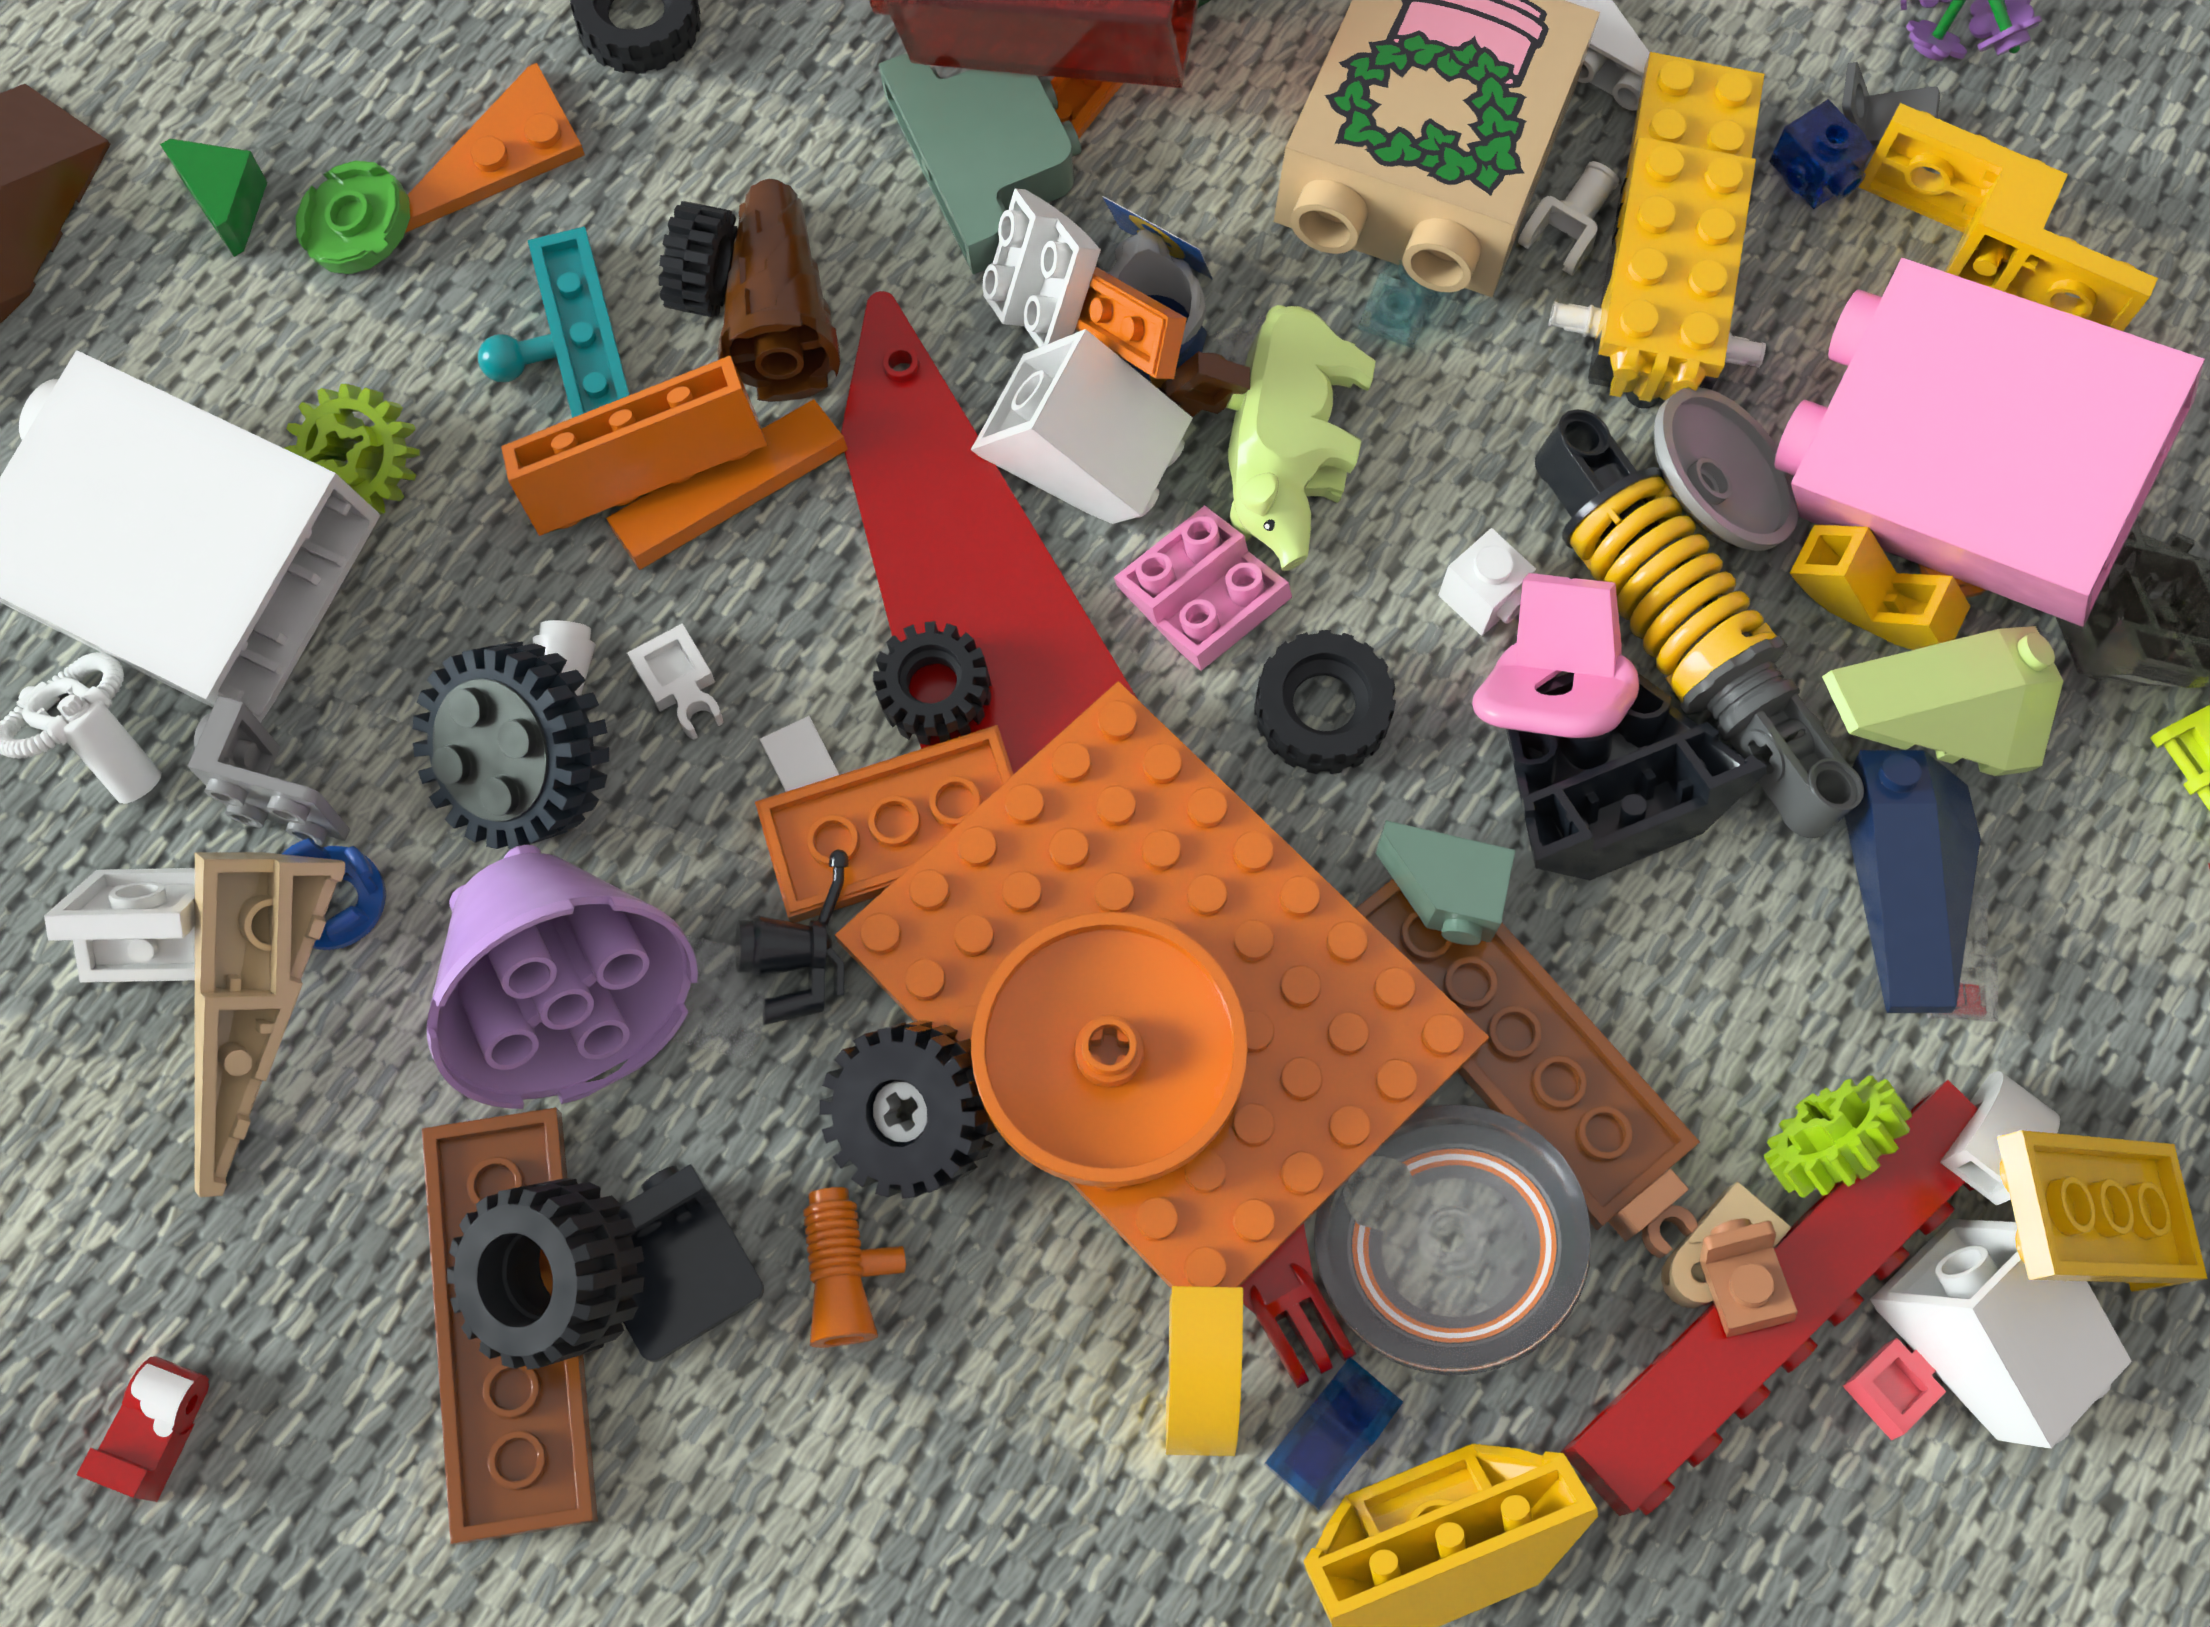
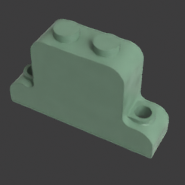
M902 54L879 63L887 101L972 274L986 270L988 265L993 264L999 243L998 229L1000 218L1005 210H1009L1015 188L1025 189L1049 203L1065 196L1073 187L1074 169L1072 157L1081 154V145L1072 123L1069 120L1061 123L1055 111L1058 109V101L1050 80L1047 76L1038 78L1031 63L1018 55L1000 57L948 79H941L934 67L931 68L924 58L915 54Z

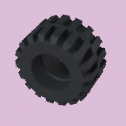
M563 1178L498 1191V1194L486 1196L476 1203L477 1211L467 1213L459 1224L464 1235L453 1238L449 1251L455 1257V1266L447 1268V1279L449 1284L455 1285L456 1297L450 1300L454 1313L462 1312L465 1323L461 1327L469 1340L474 1338L481 1340L479 1351L489 1359L501 1356L502 1365L513 1369L526 1366L527 1370L541 1368L603 1348L604 1343L616 1340L625 1331L622 1322L633 1319L639 1306L632 1297L633 1294L643 1292L645 1278L637 1274V1263L644 1261L642 1246L634 1248L631 1235L637 1230L631 1218H620L618 1213L622 1205L612 1195L600 1198L601 1187L590 1182L578 1184L577 1179ZM541 1249L547 1256L552 1270V1296L547 1291L540 1273L539 1259Z

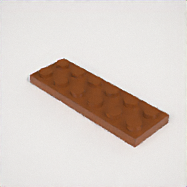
M1393 879L1356 907L1377 930L1489 1036L1487 1042L1457 1072L1503 1124L1517 1129L1522 1135L1523 1133L1529 1135L1559 1160L1574 1180L1583 1198L1589 1222L1596 1230L1604 1226L1620 1210L1700 1143L1695 1135L1502 922L1491 942L1481 941L1477 945H1462L1448 941L1442 937V931L1426 928Z
M555 1107L422 1128L450 1544L461 1545L598 1522L583 1355L527 1370L526 1366L516 1369L503 1366L501 1356L489 1359L479 1351L481 1340L479 1338L469 1340L461 1327L465 1323L462 1312L454 1313L450 1299L456 1297L455 1285L449 1284L447 1279V1268L455 1266V1257L449 1253L452 1240L464 1235L459 1224L467 1213L477 1211L476 1203L486 1196L498 1194V1191L567 1178L562 1113ZM541 1249L539 1259L540 1273L547 1291L552 1296V1270L547 1256Z

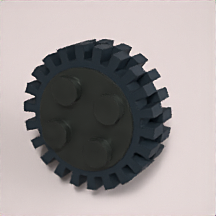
M523 641L508 642L463 651L460 655L449 657L442 662L445 668L434 670L427 679L434 688L421 690L416 702L430 712L413 716L412 729L427 733V740L413 743L414 757L429 756L432 766L418 771L422 784L437 781L440 786L439 790L429 796L431 802L436 809L453 805L445 820L454 829L468 825L464 837L473 842L486 839V847L494 849L506 846L509 849H513L521 845H530L568 832V829L577 827L586 819L582 813L594 810L600 800L591 792L605 788L608 776L593 769L595 765L609 762V747L594 746L593 744L594 736L608 733L605 719L589 722L586 714L587 711L599 706L594 692L577 696L575 691L585 682L584 677L578 670L561 673L567 660L558 653L544 655L546 647L535 643L523 645Z

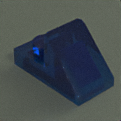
M1349 1358L1263 1465L1318 1511L1360 1457L1372 1447L1403 1404V1401L1354 1359Z

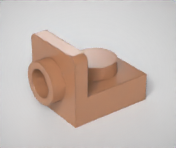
M1741 1218L1724 1222L1713 1228L1710 1232L1711 1235L1703 1239L1699 1261L1726 1337L1795 1321L1797 1309L1773 1248L1776 1232L1772 1222L1764 1221L1752 1224L1749 1219Z

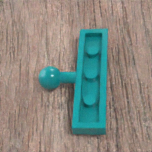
M585 226L527 240L551 334L518 341L514 337L505 334L493 335L487 338L479 348L478 364L480 369L493 381L510 382L522 374L526 365L557 357L572 418L629 396L630 392Z

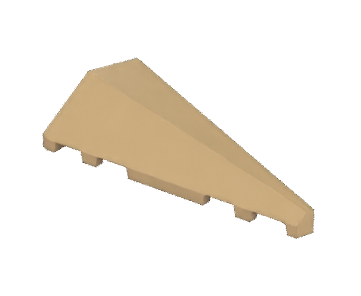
M195 852V1192L199 1197L223 1196L227 1186L226 1176L240 1139H245L251 1123L249 1118L262 1081H266L296 1004L303 985L301 978L315 941L320 940L326 920L324 917L337 883L342 882L345 874V862L342 860L266 852Z

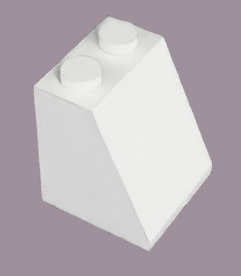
M1084 329L1023 354L971 450L979 457L1085 513L1114 524L1133 518H1140L1154 506L1159 496L1157 486L1165 470L1182 453L1185 445L1182 438L1193 417L1092 333Z
M1951 1219L1870 1300L1877 1312L1913 1350H1917L1936 1370L1934 1373L1997 1440L2052 1449L2055 1444L2061 1442L2069 1435L2071 1427L2089 1407L2108 1393L2111 1383L2132 1361L2087 1281L2029 1280L2026 1265L2020 1258L2016 1248V1222Z

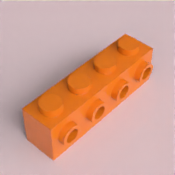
M727 356L503 445L501 449L508 482L536 532L541 536L556 529L572 527L582 519L611 507L627 505L639 496L671 483L685 482L695 474L724 462L740 460L752 451L767 446L755 409L731 356Z

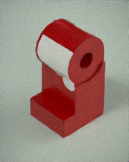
M157 1356L150 1357L144 1361L129 1381L122 1405L98 1449H89L76 1475L132 1498L158 1502L195 1425L193 1421L208 1392L209 1379L207 1376Z

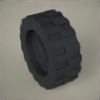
M570 0L574 21L585 50L589 55L593 54L596 61L601 65L611 66L614 68V71L622 73L634 71L635 74H643L648 70L656 69L658 71L667 68V64L674 60L677 62L684 57V52L688 48H692L696 42V32H700L701 20L699 14L701 13L698 0H662L664 4L662 18L649 26L638 29L618 28L611 22L609 9L614 0Z
M1319 630V633L1310 635L1307 632L1296 635L1295 640L1289 643L1285 641L1277 647L1276 654L1272 658L1269 657L1263 666L1261 677L1259 676L1254 704V714L1258 718V731L1261 737L1264 736L1268 742L1267 747L1274 755L1278 753L1285 759L1284 763L1293 768L1299 766L1307 769L1306 772L1318 774L1319 771H1330V774L1342 773L1344 768L1350 766L1355 768L1363 764L1365 757L1369 754L1373 756L1379 749L1383 738L1386 737L1396 700H1393L1396 689L1394 679L1389 677L1387 672L1389 667L1384 659H1379L1373 653L1374 648L1366 642L1362 644L1354 640L1352 635L1346 633L1342 635L1333 634L1331 630ZM1315 676H1331L1345 683L1351 690L1355 700V711L1348 723L1332 731H1320L1304 724L1297 716L1293 704L1294 694L1304 681Z

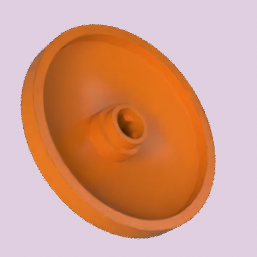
M1095 912L1066 918L1044 927L1020 943L1001 962L984 988L975 1013L971 1035V1059L979 1096L989 1118L1006 1142L1030 1163L1051 1175L1070 1182L1098 1187H1122L1155 1180L1174 1172L1200 1154L1219 1134L1236 1105L1244 1079L1248 1051L1245 1019L1238 996L1230 980L1215 959L1200 944L1180 930L1150 917L1123 912Z

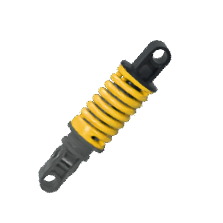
M1581 409L1566 412L1535 456V467L1538 474L1548 483L1572 517L1563 529L1562 539L1569 548L1574 549L1586 567L1591 571L1594 579L1615 583L1619 615L1626 620H1630L1631 632L1636 637L1643 639V649L1651 657L1656 658L1657 669L1662 674L1668 676L1665 679L1682 704L1680 706L1686 715L1699 713L1707 709L1710 713H1713L1714 719L1719 722L1717 730L1720 731L1719 734L1724 741H1730L1738 754L1745 759L1752 754L1767 765L1766 774L1758 782L1779 810L1785 824L1802 837L1818 838L1823 836L1861 802L1864 788L1860 776L1846 762L1830 740L1821 721L1810 712L1799 697L1800 689L1792 679H1783L1784 676L1777 670L1775 664L1784 655L1788 647L1787 643L1781 636L1777 637L1766 622L1764 623L1761 613L1755 610H1747L1750 605V598L1742 591H1734L1736 579L1731 573L1726 571L1720 572L1723 561L1717 554L1707 553L1709 542L1706 537L1701 534H1694L1696 524L1689 516L1681 515L1682 507L1678 500L1672 497L1673 494L1667 486L1660 468L1650 467L1636 471L1611 436L1608 427L1601 418ZM1802 730L1805 732V735L1794 739L1798 731ZM1773 753L1769 762L1763 761L1764 757Z

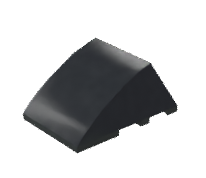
M1569 672L1551 679L1537 688L1536 691L1552 696L1566 694L1573 688L1574 673ZM1639 673V690L1636 700L1620 724L1608 733L1591 738H1567L1506 729L1535 868L1589 881L1703 834L1766 774L1767 765L1752 754L1745 759L1719 740L1720 731L1707 722L1698 725L1671 705L1672 697Z

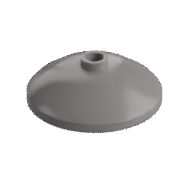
M1687 387L1677 391L1665 400L1660 406L1655 419V454L1664 480L1673 497L1680 503L1683 511L1712 536L1727 544L1743 549L1764 551L1786 540L1794 531L1799 515L1791 486L1793 477L1791 474L1775 469L1774 463L1778 447L1765 429L1740 405L1710 389L1698 387L1694 391Z

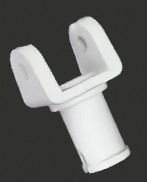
M1595 161L1588 163L1584 173L1565 200H1558L1552 196H1546L1541 200L1526 223L1518 240V244L1530 249L1548 224L1576 239L1577 242L1568 254L1562 269L1571 276L1575 274L1593 249L1597 233V224L1593 221V218L1611 192L1619 185L1617 175L1607 166Z

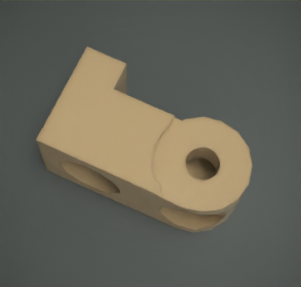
M1737 1181L1721 1193L1697 1222V1229L1685 1237L1667 1258L1661 1272V1282L1665 1293L1673 1302L1687 1308L1702 1307L1714 1301L1699 1258L1703 1239L1711 1235V1230L1716 1226L1741 1218L1749 1219L1752 1224L1771 1221L1776 1232L1773 1248L1791 1229V1226Z

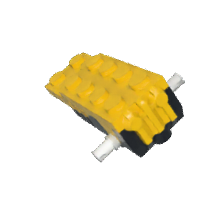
M1655 52L1649 53L1643 73L1629 160L1621 183V196L1618 201L1612 246L1609 253L1600 308L1594 307V305L1589 307L1570 303L1567 305L1554 301L1549 327L1564 328L1566 331L1581 333L1583 337H1593L1594 346L1588 375L1589 384L1608 387V393L1611 396L1621 397L1623 392H1626L1628 401L1638 408L1648 409L1653 407L1660 399L1667 400L1677 391L1687 387L1694 391L1698 387L1712 390L1724 368L1725 362L1741 366L1750 365L1756 368H1760L1763 362L1766 343L1753 342L1747 338L1732 336L1730 332L1756 159L1752 158L1765 75L1763 73Z

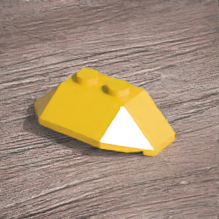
M1470 1444L1345 1495L1325 1526L1316 1548H1311L1304 1559V1565L1332 1627H1440L1539 1585L1596 1520L1598 1511L1564 1453L1545 1451L1543 1455H1539L1518 1448Z

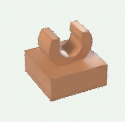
M1669 1169L1608 1221L1625 1242L1642 1230V1240L1646 1249L1660 1259L1673 1250L1669 1243L1661 1236L1660 1225L1662 1222H1672L1686 1237L1698 1227L1694 1215L1689 1210L1678 1205H1672L1689 1190L1672 1169Z

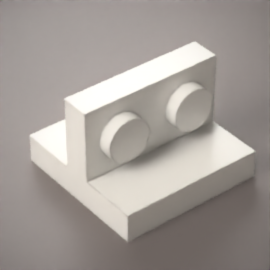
M195 868L96 870L44 915L48 941L73 940L80 982L195 980Z

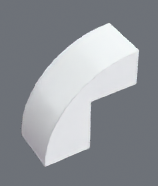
M2001 1071L1989 1074L1970 1102L1978 1110L1940 1161L1941 1164L1996 1206L2011 1200L2010 1193L2005 1188L2000 1175L2002 1157L1997 1137L2022 1130L2058 1133L2060 1126V1116Z

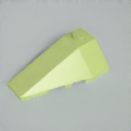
M2036 626L1995 629L1834 669L1822 676L1849 734L1903 750H1907L1915 744L1935 750L1937 760L1953 764L1964 758L1977 762L1980 772L1993 776L2028 772L2042 766L2063 685V679L2054 663V651L2049 642L2039 634Z

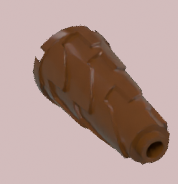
M765 179L752 185L746 194L745 202L739 205L738 230L734 244L732 267L728 273L724 325L717 350L718 360L731 356L742 382L757 388V400L768 402L799 400L811 397L828 387V373L833 370L837 377L840 367V348L836 328L832 326L830 308L823 298L818 264L811 256L803 203L791 186L776 179Z

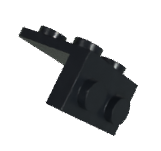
M691 1164L679 1170L678 1166H670L652 1175L641 1186L644 1192L623 1204L618 1213L621 1219L631 1218L637 1230L631 1235L634 1248L642 1246L644 1261L637 1263V1274L645 1277L643 1292L633 1294L632 1297L639 1307L633 1319L623 1323L642 1357L650 1362L663 1360L757 1302L764 1293L763 1282L704 1180Z

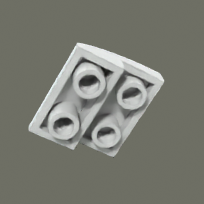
M1015 188L1009 210H1005L1000 218L998 229L999 243L993 264L988 265L983 276V296L1002 324L1024 326L1040 348L1074 334L1101 249L1079 226L1055 207L1025 189Z

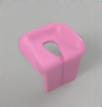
M1528 573L1523 579L1517 643L1504 651L1492 672L1475 692L1472 701L1475 714L1482 721L1499 728L1567 738H1591L1615 729L1636 700L1639 690V677L1635 666L1627 657L1621 655L1622 643L1615 583ZM1562 671L1574 673L1573 688L1566 694L1552 696L1536 691L1537 688Z

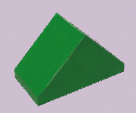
M168 139L161 143L162 149L177 174L232 255L235 257L244 252L268 183L251 151L177 139Z

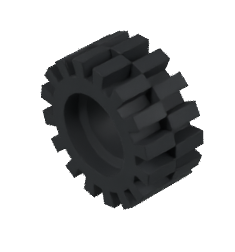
M681 201V204L675 207L674 217H670L668 222L669 235H664L662 245L665 246L664 255H660L659 266L663 267V271L659 275V286H663L660 291V298L664 301L663 305L665 308L712 318L719 315L720 306L724 305L726 298L728 273L732 267L734 241L738 230L737 226H734L736 217L735 214H732L731 210L687 201Z
M936 621L925 622V632L920 634L916 633L914 624L903 628L907 639L902 642L893 635L886 642L890 651L889 654L879 652L876 658L879 671H873V683L877 690L875 693L892 728L896 725L900 735L910 740L912 734H915L919 744L930 745L931 736H938L940 743L951 740L949 733L958 730L961 736L971 733L969 722L973 719L978 724L981 723L985 717L983 705L990 706L992 696L989 688L992 685L986 661L981 648L976 649L974 639L967 632L960 637L957 626L946 623L944 632L938 631ZM931 664H941L949 667L956 674L957 683L952 694L945 700L937 703H923L910 694L909 684L916 671Z

